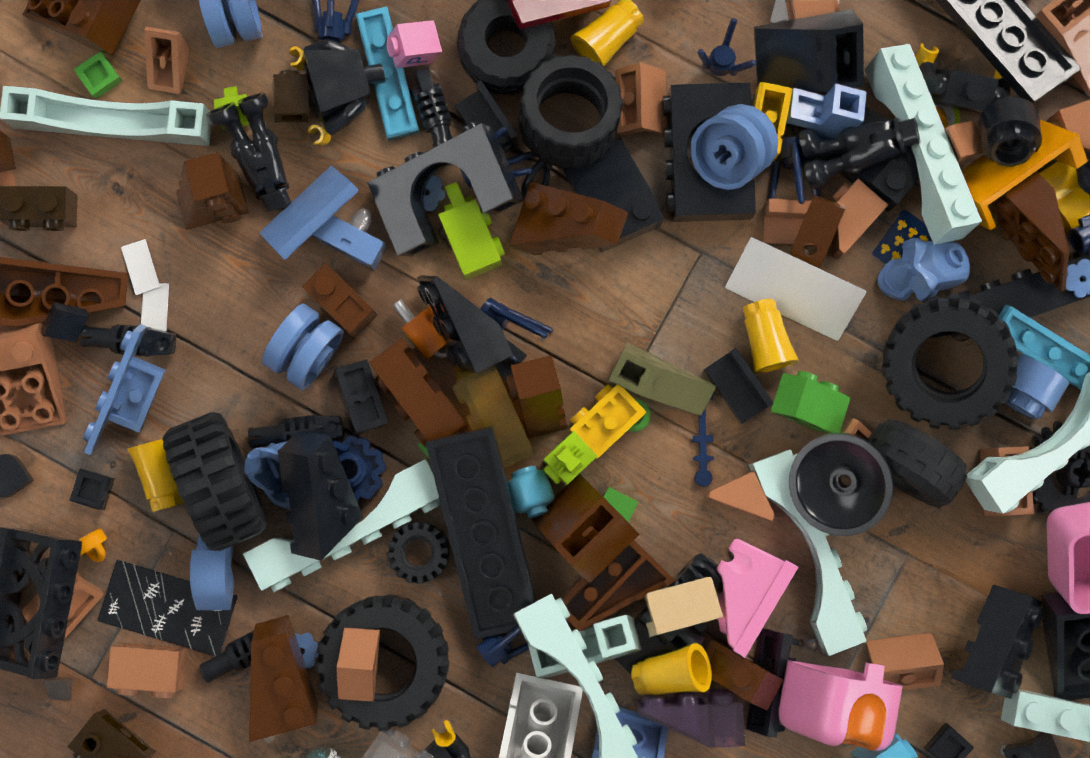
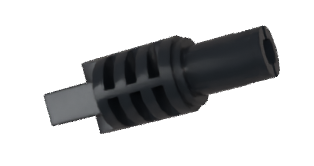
M428 67L415 70L414 78L417 89H413L412 93L424 130L427 133H431L433 143L445 137H451L452 139L449 129L452 125V119L440 82L433 83Z
M117 324L112 326L111 329L84 326L80 335L91 337L81 338L80 344L82 347L109 348L114 354L124 355L125 351L120 349L123 338L128 330L133 332L137 326ZM146 327L135 356L149 357L174 354L176 334Z
M314 414L281 419L277 425L248 428V437L260 436V438L249 440L251 449L268 446L271 443L286 442L299 430L329 435L331 439L344 436L342 417L316 416Z
M254 630L228 643L224 652L200 664V672L207 683L233 669L242 671L251 666V642Z

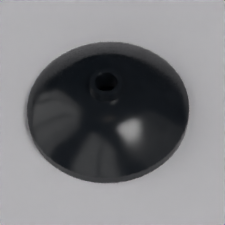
M830 433L812 440L797 454L789 474V489L797 511L810 525L827 534L852 536L871 529L884 517L892 502L894 480L886 458L872 443L849 433ZM841 475H848L851 478V485L843 484Z

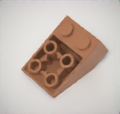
M1053 0L1041 9L1036 17L1081 67L1080 71L1073 78L1090 96V0Z
M44 322L21 327L0 326V436L66 423L55 351L51 337L43 336L41 328Z

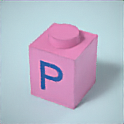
M434 20L397 24L386 41L387 52L390 57H393L395 68L432 64L442 52Z

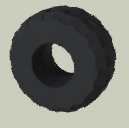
M477 0L471 5V8L464 14L461 20L457 37L458 55L465 72L475 84L482 81L491 93L514 95L522 92L530 73L537 69L539 64L549 61L554 57L556 49L555 30L552 21L519 29L507 0ZM511 30L519 33L525 39V48L519 54L512 57L498 56L487 46L489 39L500 31Z
M889 419L879 423L867 440L880 450L886 458L892 471L894 486L927 505L941 508L951 504L966 481L967 466L959 456L933 437L904 422Z

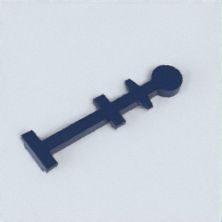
M706 407L702 415H698L699 436H693V442H699V455L694 456L693 460L699 462L700 469L696 472L694 479L696 484L702 487L708 486L712 482L713 477L710 471L707 470V461L714 460V456L707 455L706 442H713V435H706Z

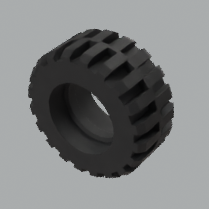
M950 295L949 298L937 296L929 298V301L923 304H916L896 322L884 347L882 374L886 378V389L889 395H894L896 399L895 404L901 411L906 409L911 413V419L918 423L921 419L927 421L931 428L939 429L940 425L949 426V430H960V425L969 423L970 427L980 424V420L983 417H992L998 412L1000 404L1006 403L1010 397L1012 386H1015L1018 366L1017 348L1015 340L1010 333V328L1005 321L998 317L997 312L991 307L986 308L980 304V301L972 298L966 300L961 299L958 295ZM944 331L959 332L969 336L979 346L983 356V369L973 385L960 391L947 392L931 387L921 378L917 369V354L922 344L936 333Z
M210 412L168 429L163 436V447L166 451L167 462L170 465V471L188 515L191 517L196 531L199 532L200 538L207 548L213 551H221L262 534L267 528L265 512L254 483L249 480L244 472L245 459L222 414Z
M398 595L371 596L350 605L336 615V618L328 624L323 632V639L318 643L316 653H319L318 661L315 662V673H319L320 682L317 683L320 692L326 693L329 698L326 703L332 710L337 708L343 714L340 718L348 723L353 720L359 723V728L369 730L371 727H377L379 731H389L391 727L398 726L402 728L409 725L412 720L419 719L439 697L449 671L448 642L444 639L443 629L439 622L436 623L431 617L432 614L426 608L422 609L416 605L415 601L408 598H398ZM344 628L388 629L404 636L411 644L415 654V670L410 681L403 688L393 693L380 694L375 692L373 702L338 699L337 662Z

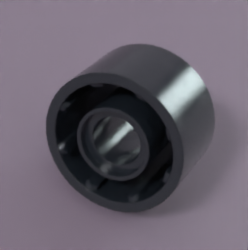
M1018 97L1002 98L989 104L980 115L979 130L982 152L987 158L999 165L1016 166L1023 164L1040 148L1042 134L1039 112L1032 102Z

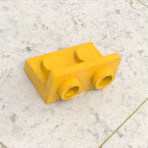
M608 384L594 397L598 403L588 411L583 407L570 419L574 425L569 431L571 433L575 431L597 455V459L647 413L618 384L614 388Z

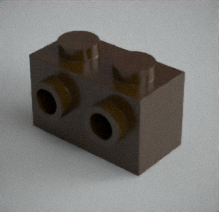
M0 186V222L6 224L10 230L29 231L30 227H43V230L63 231L64 227H77V194L66 186Z
M106 709L94 713L67 746L74 752V758H151L156 752Z

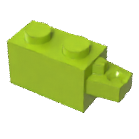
M457 182L445 186L451 204L444 206L445 212L438 215L465 280L502 266L500 256L504 255L505 252L498 236L492 238L487 226L492 224L489 214L483 213L482 208H479L476 199L473 200L471 195L464 198Z
M573 431L543 459V462L547 465L543 470L556 485L560 481L568 485L597 455Z

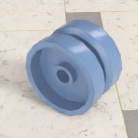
M199 0L202 17L212 43L216 48L234 44L236 39L235 27L245 42L263 37L256 0Z
M738 104L725 108L696 129L691 139L690 154L695 169L705 181L717 188L726 190L736 189L744 186L772 164L777 155L778 138L775 127L766 114L754 106Z
M304 303L298 305L281 323L268 343L261 362L277 374L287 370V381L302 391L307 389L321 374L339 347L344 335V330L329 320L319 324L320 314Z

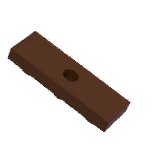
M813 195L789 255L820 269L846 206ZM807 243H813L815 244L816 249L810 251L807 250L804 247V245Z

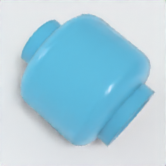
M529 466L510 474L512 479L508 481V486L515 512L519 514L527 513L529 518L547 513L546 506L554 501L555 496L545 471L537 470L536 466Z

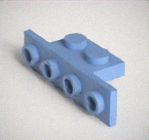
M140 324L133 332L128 330L120 346V349L125 351L121 362H114L108 375V380L113 381L109 392H102L95 410L100 411L96 423L90 422L83 437V440L88 441L84 451L86 454L91 455L99 445L108 420L136 432L142 430L166 372L161 367L134 357L147 326Z

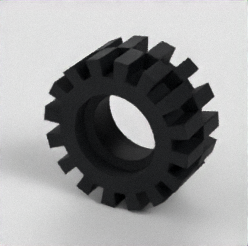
M413 522L402 526L393 534V538L388 544L389 552H387V557L390 560L389 565L391 569H394L399 578H403L409 583L420 584L435 579L447 566L450 556L449 543L444 533L433 524L426 522ZM415 539L425 540L432 549L431 559L422 566L410 563L406 557V548Z

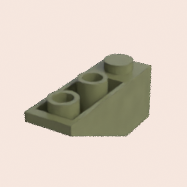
M626 342L609 378L610 381L640 396L699 416L702 415L716 388V385Z

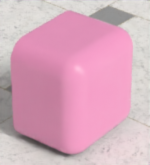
M1090 502L1054 509L1049 514L1046 523L1049 581L1073 611L1079 614L1090 613Z

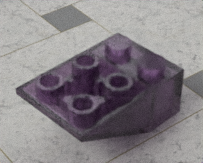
M728 689L708 690V695L699 696L695 695V692L674 693V697H661V695L653 696L649 694L640 695L639 699H633V705L637 714L709 748L745 746L743 703L734 694L729 693Z

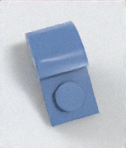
M836 83L825 96L793 88L786 123L812 129L819 138H836L845 128L858 127L864 121L867 92Z
M200 534L197 548L192 550L190 562V585L196 610H231L235 586L231 569L234 545L221 551H213L207 548L200 538Z

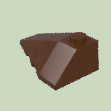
M0 257V326L21 327L45 322L54 302L83 308L88 313L124 307L129 273Z

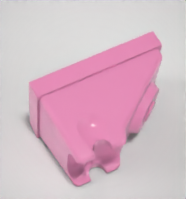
M734 539L729 547V551L734 554V559L731 562L721 560L717 567V572L723 582V591L717 594L723 617L717 618V621L719 622L720 632L727 635L728 644L733 648V651L745 658L793 578L798 566L787 560L783 561L740 539Z

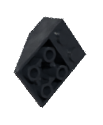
M852 9L754 27L757 87L760 82L809 92H828L835 83L851 88L864 86L863 23Z
M420 275L417 277L420 286L417 287L418 294L425 305H430L434 313V317L431 318L432 324L439 336L444 335L449 346L445 348V351L453 366L458 365L460 369L479 373L513 355L500 325L438 276Z

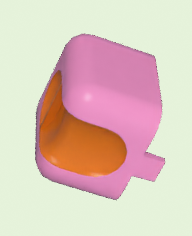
M787 660L778 710L779 720L786 729L826 745L838 746L842 743L857 745L872 751L885 750L892 743L895 735L903 686L883 680L885 666L866 663L864 673L838 667Z

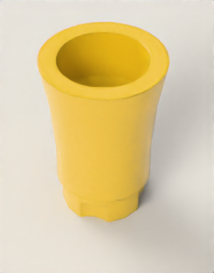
M620 0L589 25L571 35V43L580 57L591 58L592 61L599 62L605 67L612 56L636 33L637 28L644 23V17L631 0Z
M770 298L763 299L744 306L743 312L746 318L744 322L752 352L754 374L779 370L799 362L785 330L780 311L777 310L775 300Z
M163 439L127 448L140 477L146 500L150 499L152 512L184 503L170 471V465L167 462Z
M693 643L679 650L646 658L644 661L638 662V664L632 667L631 678L634 682V689L641 696L649 694L657 696L678 692H706L711 685L712 671L704 648L698 643Z

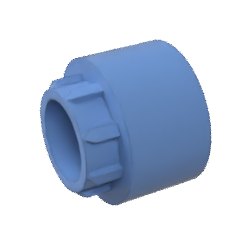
M1018 354L1015 386H1012L1010 397L1005 404L1013 410L1037 420L1042 417L1044 412H1053L1070 382L1064 376L1041 362Z

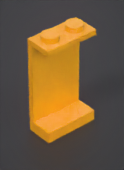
M1040 120L1041 146L1023 164L1002 166L982 155L961 170L982 220L979 225L989 230L994 229L996 225L988 205L1052 159L1076 169L1088 162L1079 134Z

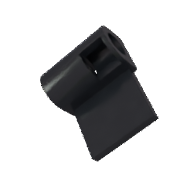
M647 605L636 617L638 621L635 623L642 651L615 658V660L631 674L633 665L644 661L646 658L670 653L693 643L701 645L705 639L701 633L708 626L703 622L649 637L646 623L652 622Z

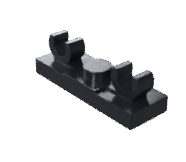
M762 628L756 664L784 680L787 660L796 661V658L789 657L791 645H799V640L792 638L793 635ZM783 682L768 710L750 703L746 724L747 730L776 738L777 732L785 731V727L779 724L778 711Z

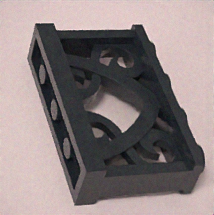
M0 527L1 670L27 676V678L31 679L57 677L82 541L34 532L33 530L23 528ZM31 542L39 543L33 554L29 552ZM51 548L49 558H45L40 562L43 553ZM33 580L40 598V606L34 617L24 625V618L19 609L21 592ZM24 644L26 650L30 653L29 661L25 656ZM13 646L15 659L9 658L10 649Z

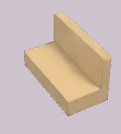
M711 577L653 591L645 595L652 622L646 623L649 637L723 617Z

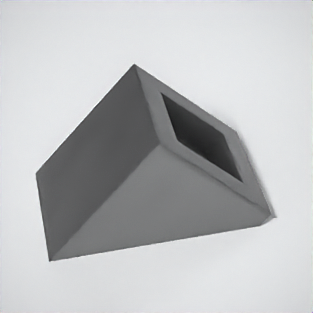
M49 678L44 680L49 699L71 700L73 679Z

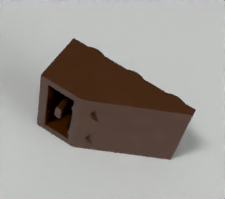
M28 0L22 15L92 49L113 55L141 0Z
M1036 171L998 198V223L996 227L999 234L1005 240H1010L1017 247L1019 254L1025 261H1031L1039 269V273L1046 283L1053 284L1060 292L1066 290L1069 249L1055 189Z
M580 473L555 496L554 501L550 505L546 506L547 513L532 519L556 550L589 583L640 535Z

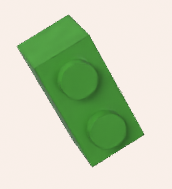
M798 371L797 375L783 373L771 412L814 431L828 434L840 433L851 397L838 392V385L826 381L817 382L818 376L805 371Z

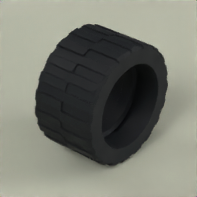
M575 55L553 57L551 60L539 64V67L530 73L522 90L519 130L523 136L525 146L531 150V153L536 158L538 157L543 163L556 166L557 168L578 169L582 166L593 164L594 161L601 159L606 154L608 148L613 144L623 106V98H621L620 94L621 89L614 80L615 77L612 73L608 72L599 62L592 61L591 58ZM557 94H576L586 98L596 107L601 120L593 128L583 132H564L554 128L545 121L540 114L539 106L546 99Z

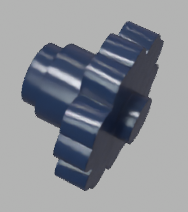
M348 436L344 443L333 441L357 502L360 500V497L365 499L373 498L376 492L383 487V480L379 476L387 469V465L383 460V453L378 449H371L370 441L365 438Z

